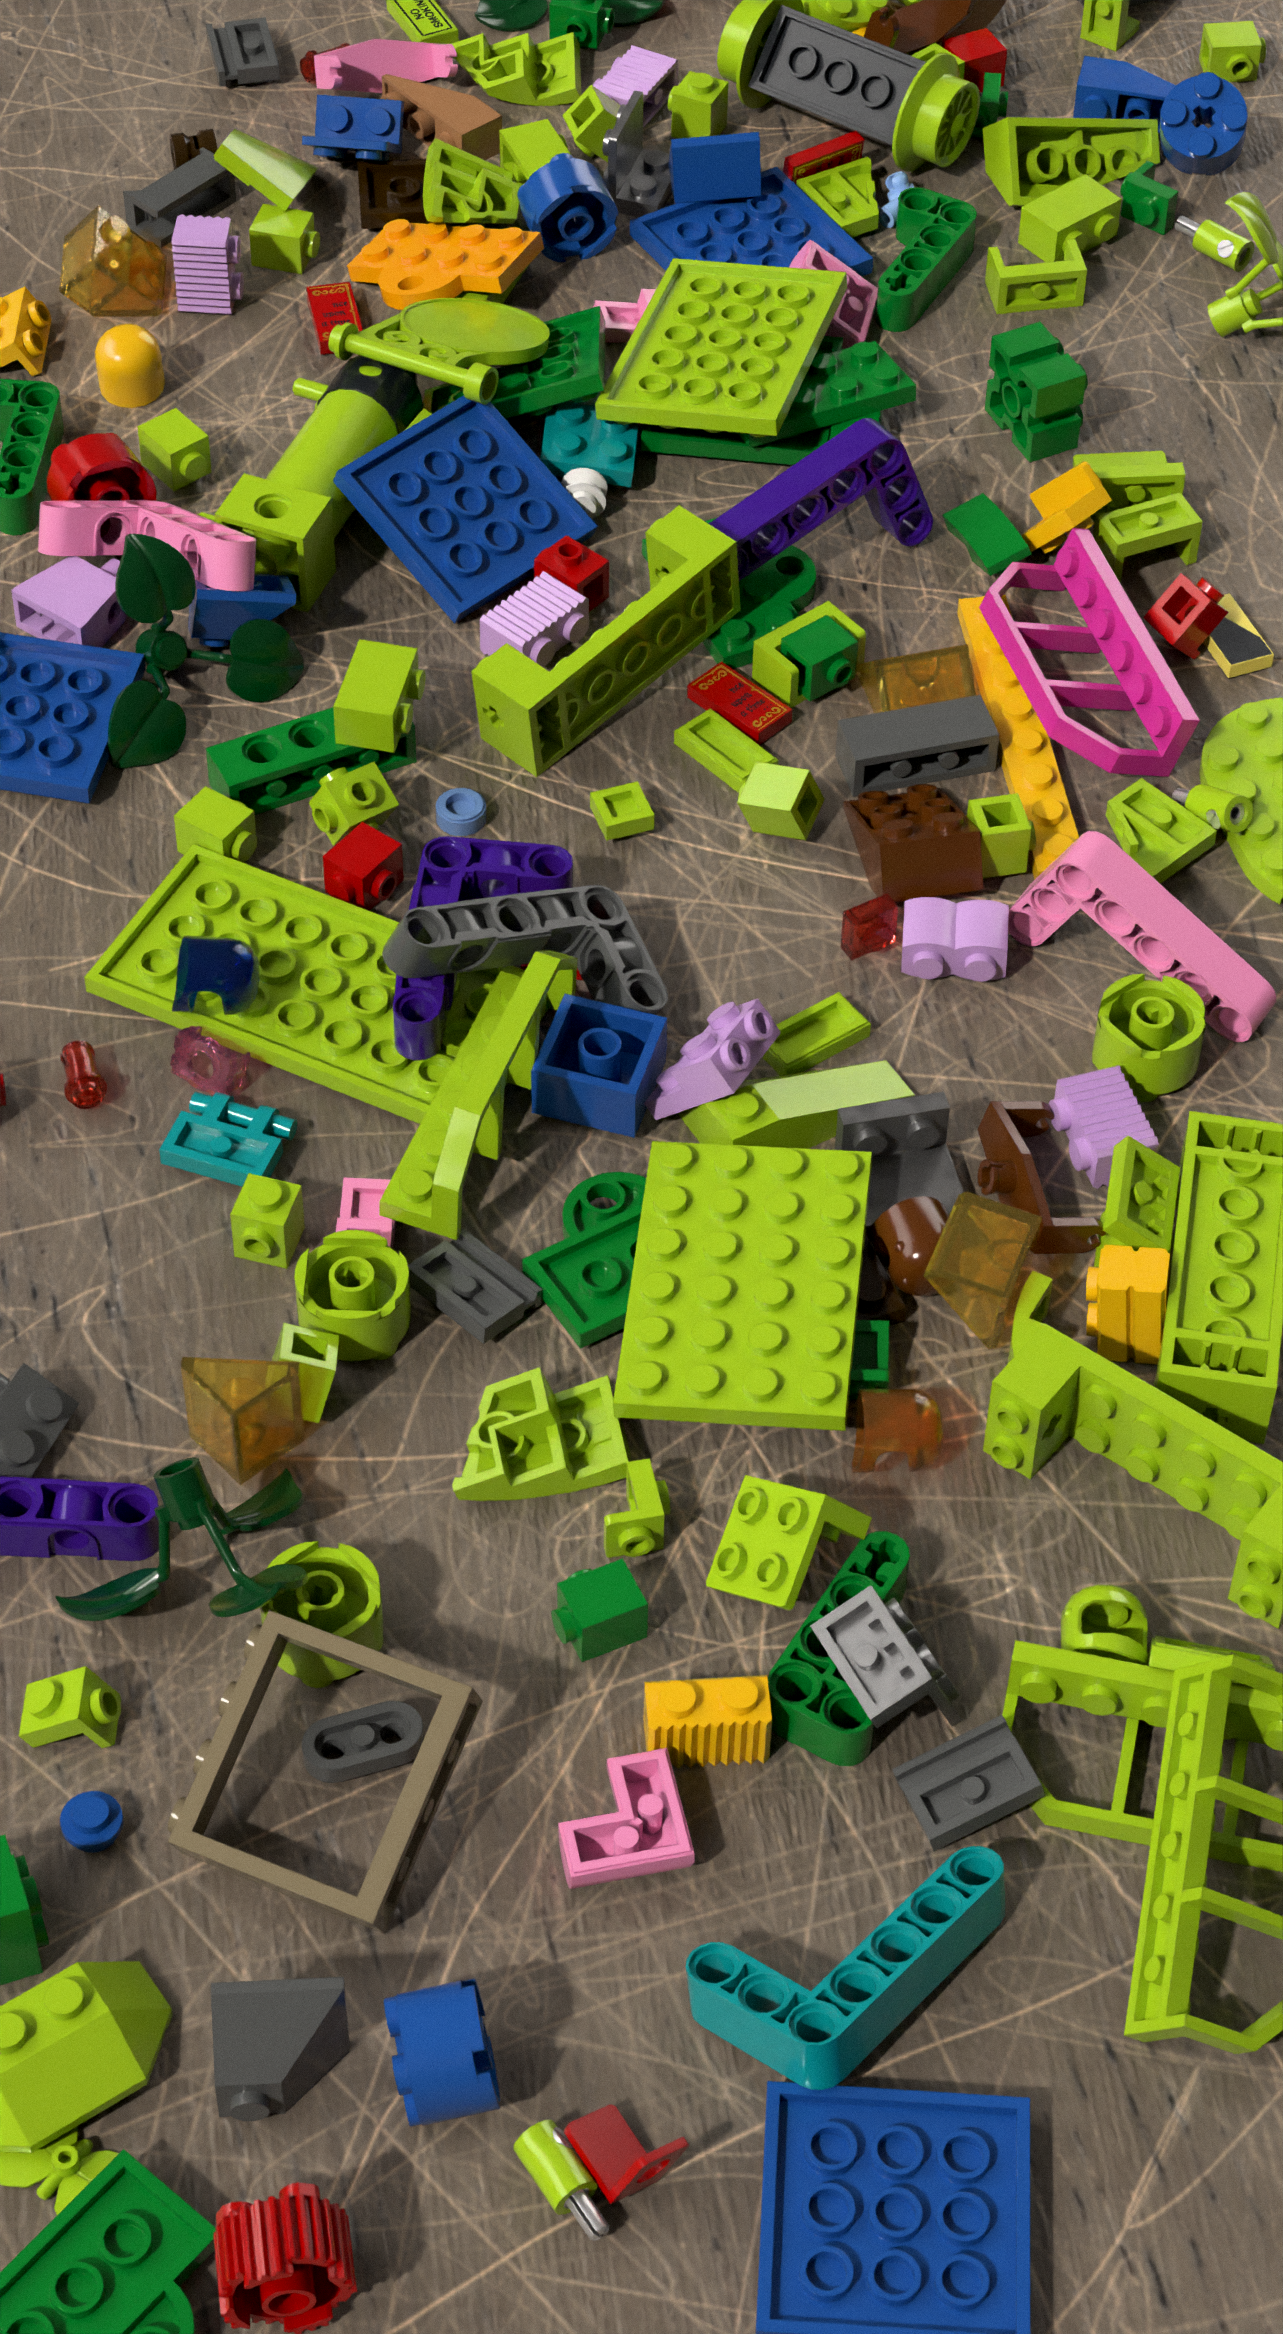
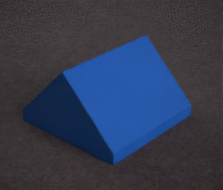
M759 132L671 139L668 165L674 203L761 196Z

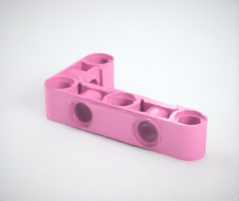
M153 500L43 501L40 503L38 552L52 556L123 555L126 535L142 534L160 539L177 549L191 565L195 580L204 585L225 591H250L254 589L256 539L170 503ZM109 518L110 529L108 533L101 538V525L105 520Z

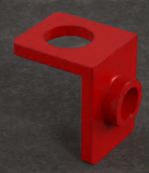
M612 2104L570 2122L564 2129V2134L610 2204L658 2182L690 2146L683 2136L646 2153L617 2107Z

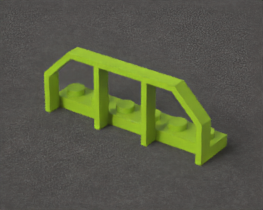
M553 950L535 951L522 977L500 971L379 1201L380 1216L454 1240L458 1239L461 1233L463 1184L472 1153L498 1160L502 1149L504 1088L508 1082L531 1090V1069L538 1056L540 1018L545 1008L557 1011L564 994L575 996L578 958Z
M1015 1640L1002 1713L1011 1733L1019 1696L1033 1703L1044 1704L1052 1702L1082 1708L1094 1715L1104 1716L1113 1714L1127 1717L1111 1810L1056 1800L1039 1779L1045 1796L1030 1803L1029 1806L1045 1825L1150 1846L1154 1819L1124 1813L1139 1720H1143L1155 1727L1165 1728L1167 1726L1174 1671ZM1231 1682V1705L1226 1716L1223 1740L1235 1738L1229 1779L1243 1784L1249 1741L1265 1744L1277 1751H1283V1711L1275 1696L1248 1685ZM1226 1803L1221 1832L1213 1831L1210 1837L1208 1858L1283 1873V1845L1236 1836L1239 1808Z
M1231 1654L1174 1670L1124 2036L1141 2042L1187 2037L1233 2054L1257 2051L1283 2030V2000L1240 2033L1189 2015L1191 2010L1189 1997L1194 1959L1199 1948L1198 1928L1201 1910L1283 1940L1282 1915L1206 1888V1868L1210 1837L1215 1826V1799L1283 1825V1800L1219 1776L1223 1765L1222 1746L1226 1716L1231 1705V1679L1275 1696L1283 1711V1674Z

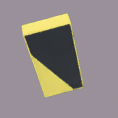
M1225 594L1219 604L1229 613L1205 639L1204 645L1228 678L1272 667L1273 652L1231 594Z

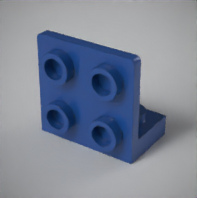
M317 95L315 137L302 136V145L313 147V155L347 159L348 150L356 151V158L389 161V154L402 153L405 101Z

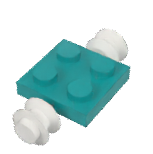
M604 378V386L608 380L606 378ZM601 391L588 401L574 403L571 400V402L558 403L546 412L540 460L554 476L563 477L561 484L591 519L599 516L605 509L607 484L631 487L638 433V423L624 425L614 421L597 420L595 402Z

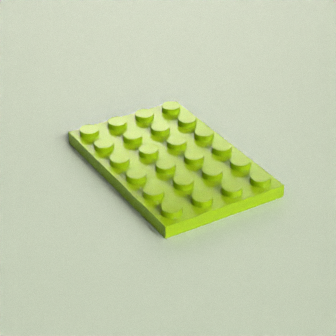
M673 258L609 376L604 390L601 391L595 402L597 420L614 421L624 425L632 423L659 425L667 429L677 427L703 429L710 433L727 431L748 433L755 437L777 436L846 292V272Z
M652 1141L613 1399L614 1418L846 1431L872 1172V1152Z

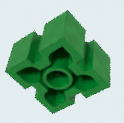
M1040 321L992 336L989 366L995 373L993 379L987 380L986 412L1002 431L1006 429L1012 431V443L1029 463L1078 448L1080 427L1083 424V413L1079 405L1083 404L1084 392L1088 386V378L1083 366L1076 363L1068 353L1064 354L1060 340L1054 337Z

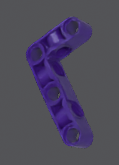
M451 836L438 837L429 841L422 851L417 881L413 886L409 910L417 907L448 904L465 900L573 888V859L571 854L564 848L549 844ZM457 973L421 978H404L396 974L393 1021L395 1048L400 1055L411 1060H425L433 1057L440 1051L443 1044L448 1011L451 1010Z
M0 1476V1556L50 1558L51 1555L97 1557V1560H145L159 1550V1521L154 1511L159 1506L158 1498L154 1491L147 1486L135 1483Z

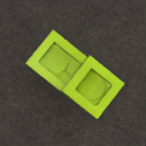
M1033 1270L1023 1287L1017 1303L1008 1363L1043 1325L1042 1322L1048 1314L1053 1279Z

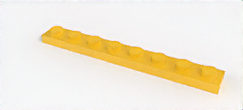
M1003 595L1001 598L1012 617L1007 597ZM985 596L959 599L957 615L981 697L999 733L998 756L1009 794H1019L1027 818L1032 821L1034 826L1036 846L1035 850L1029 851L1028 859L1035 880L1079 838L1049 736L979 609Z

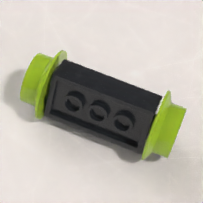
M743 0L731 13L720 38L717 53L719 73L724 79L736 83L738 97L745 106L756 109L766 105L773 99L849 131H857L864 137L891 147L894 162L903 171H914L926 161L940 167L951 165L966 147L974 130L980 107L979 89L976 84L960 78L957 60L948 53H938L927 62L804 14L801 0Z

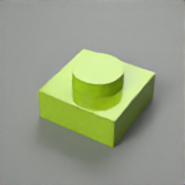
M638 781L590 792V808L606 841L654 830L655 815Z

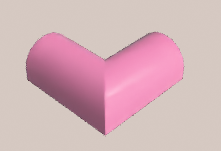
M809 240L794 257L789 268L846 272L847 275L846 292L825 336L843 337L842 349L850 348L859 342H865L877 304L878 288L817 243Z
M667 1748L607 1759L606 1767L617 1812L558 1823L560 1852L569 1889L691 1867L695 1861V1853Z

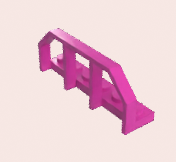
M1072 528L1065 544L1057 554L1054 565L1012 562L988 589L979 609L1050 738L1109 773L1169 777L1200 720L1090 530ZM1010 587L1064 591L1066 587L1088 627L1014 621L1001 597ZM1029 648L1098 654L1102 650L1121 685L1046 679ZM1061 706L1131 711L1134 707L1158 750L1120 748L1066 716Z

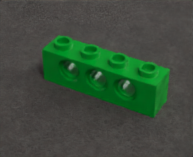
M333 707L207 747L206 757L209 785L220 794L244 803L248 808L254 810V815L314 796L321 788L319 781L330 772L341 767H345L348 772H351L375 761L382 774L417 762L415 725L412 722L408 734L401 733L394 753L336 744Z

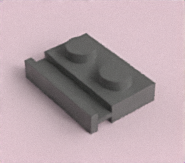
M266 17L224 22L225 28L213 29L212 24H206L207 41L219 86H226V80L237 79L238 84H262L266 81L280 79L279 63Z
M464 1228L461 1229L457 1240H453L450 1243L446 1240L408 1265L410 1287L483 1344L521 1319L524 1310L530 1306L536 1308L541 1305L543 1289Z
M1003 1715L892 1769L895 1779L902 1789L933 1851L1045 1796L1042 1784L1015 1736L1011 1733Z

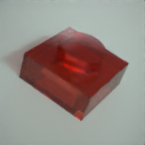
M888 893L843 911L840 948L851 961L868 953L878 952L895 942L898 905Z

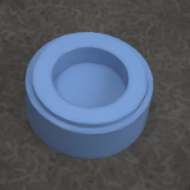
M455 788L444 792L436 801L437 825L444 832L454 836H467L478 832L486 823L485 799L478 792L467 788Z

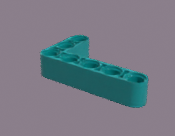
M970 1846L958 1850L812 1991L732 1945L723 1942H710L700 1945L687 1957L685 1966L690 2010L693 2019L705 2029L800 2086L811 2090H824L834 2087L843 2081L1001 1924L1006 1914L1004 1863L1000 1855L992 1849L983 1846Z

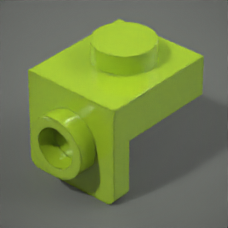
M650 1458L627 1462L626 1498L630 1511L608 1514L604 1517V1550L608 1558L624 1555L638 1557L650 1551L664 1548V1517L671 1512L667 1484L665 1480H655Z
M87 1666L29 1683L26 1686L19 1737L35 1748L83 1733L101 1748L113 1746L116 1740L118 1719L121 1715V1696Z

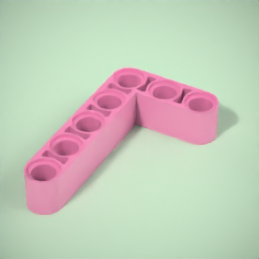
M1088 831L1082 834L1028 886L1009 910L1008 933L1021 944L1038 946L1081 908L1161 982L1163 975L1181 980L1193 988L1203 1000L1205 1022L1228 1040L1234 1042L1249 1040L1276 1003L1274 988L1264 977L1115 842L1102 833Z

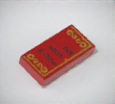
M853 131L787 156L784 161L783 173L796 184L798 179L861 159L865 140L857 131Z
M350 282L306 287L307 303L320 354H334V352L329 350L328 341L330 333L336 325H343L349 322L357 326L358 332L363 330Z
M722 661L687 685L688 699L706 711L711 708L759 745L792 722L793 709Z

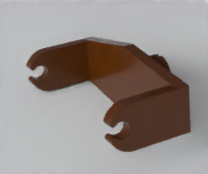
M923 0L898 9L887 20L885 14L889 9L882 7L871 14L864 38L911 56L934 43L939 44L970 17L976 0Z
M990 1101L977 1129L986 1159L980 1163L978 1169V1185L982 1187V1194L998 1195L1000 1203L1030 1254L1085 1253L1100 1246L1101 1242L1098 1235H1106V1232L1102 1231L1103 1225L1100 1220L1092 1217L1051 1218L1032 1154L1022 1137L1040 1135L1050 1128L1046 1118L1054 1119L1051 1107L1042 1101Z

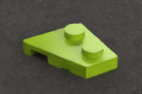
M868 156L797 180L796 185L852 238L878 229L879 210L878 203L875 200V183L872 181L871 176L872 162Z
M1140 778L1107 802L1106 818L1123 850L1160 884L1215 845L1216 829L1143 778Z

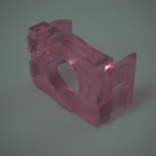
M190 1026L179 1031L174 1042L175 1053L172 1054L170 1066H172L171 1073L186 1080L194 1088L206 1091L211 1095H214L216 1092L230 1095V1092L237 1088L242 1089L245 1087L246 1070H248L250 1063L249 1052L237 1058L238 1055L224 1048L216 1040L202 1036V1027ZM197 1051L204 1052L210 1058L213 1065L211 1078L200 1076L194 1069L192 1058L197 1056Z

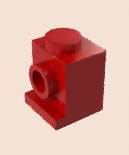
M1180 573L1143 618L1172 646L1195 660L1201 653L1198 650L1199 646L1229 612L1219 604L1225 595L1207 579L1202 577L1196 583L1183 573Z

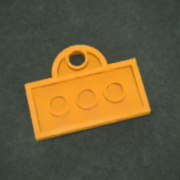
M396 219L388 222L381 232L362 248L361 252L347 265L351 281L379 284L384 303L391 308L403 310L406 306L423 300L455 298L463 291L502 294L544 249L541 232L522 231L517 227L491 229L484 228L478 224L464 227L450 226L444 222L423 224L409 223L405 219Z

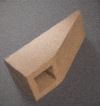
M389 74L382 76L381 99L405 101L403 128L409 131L415 138L420 139L428 146L436 138L483 160H487L500 153L499 130L502 129V115L477 97Z

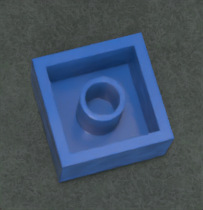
M564 994L531 1069L532 1113L635 1138L647 1109L644 1103L655 1090L657 1085L656 1079L661 1074L666 1063L667 1017Z

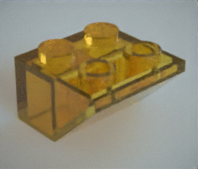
M98 205L64 236L59 292L93 317L158 316L163 312L167 256L163 254L162 250L154 242L146 241L131 230L122 218L117 215H111Z

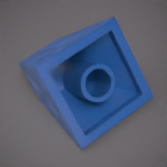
M254 574V589L250 591L219 590L195 580L196 590L195 597L189 605L188 629L191 638H199V644L211 647L227 646L228 640L231 639L234 631L246 621L253 619L272 620L295 605L296 592L288 575Z

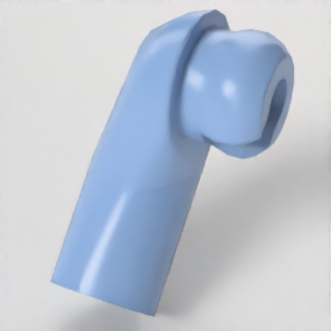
M902 171L889 175L885 181V185L889 190L887 193L889 202L879 209V221L886 228L896 225L900 193L905 189L914 188L913 183H909L908 175Z

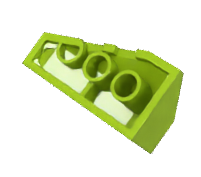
M1006 117L983 128L985 172L1009 207H1022L1085 174L1099 184L1104 185L1125 177L1130 172H1135L1146 161L1154 164L1160 163L1158 119Z
M887 1060L746 1080L742 1082L734 1094L703 1103L677 1114L700 1143L809 1149L836 1137L839 1108L913 1097L915 1094Z

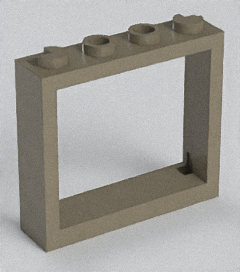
M269 1610L263 1625L257 1624L248 1636L244 1648V1658L247 1661L238 1682L232 1681L223 1693L219 1705V1716L222 1718L213 1739H206L197 1752L193 1766V1772L197 1775L187 1798L181 1797L171 1812L168 1822V1831L171 1832L168 1843L184 1855L386 1934L483 1700L471 1686ZM288 1642L440 1700L358 1896L203 1836Z

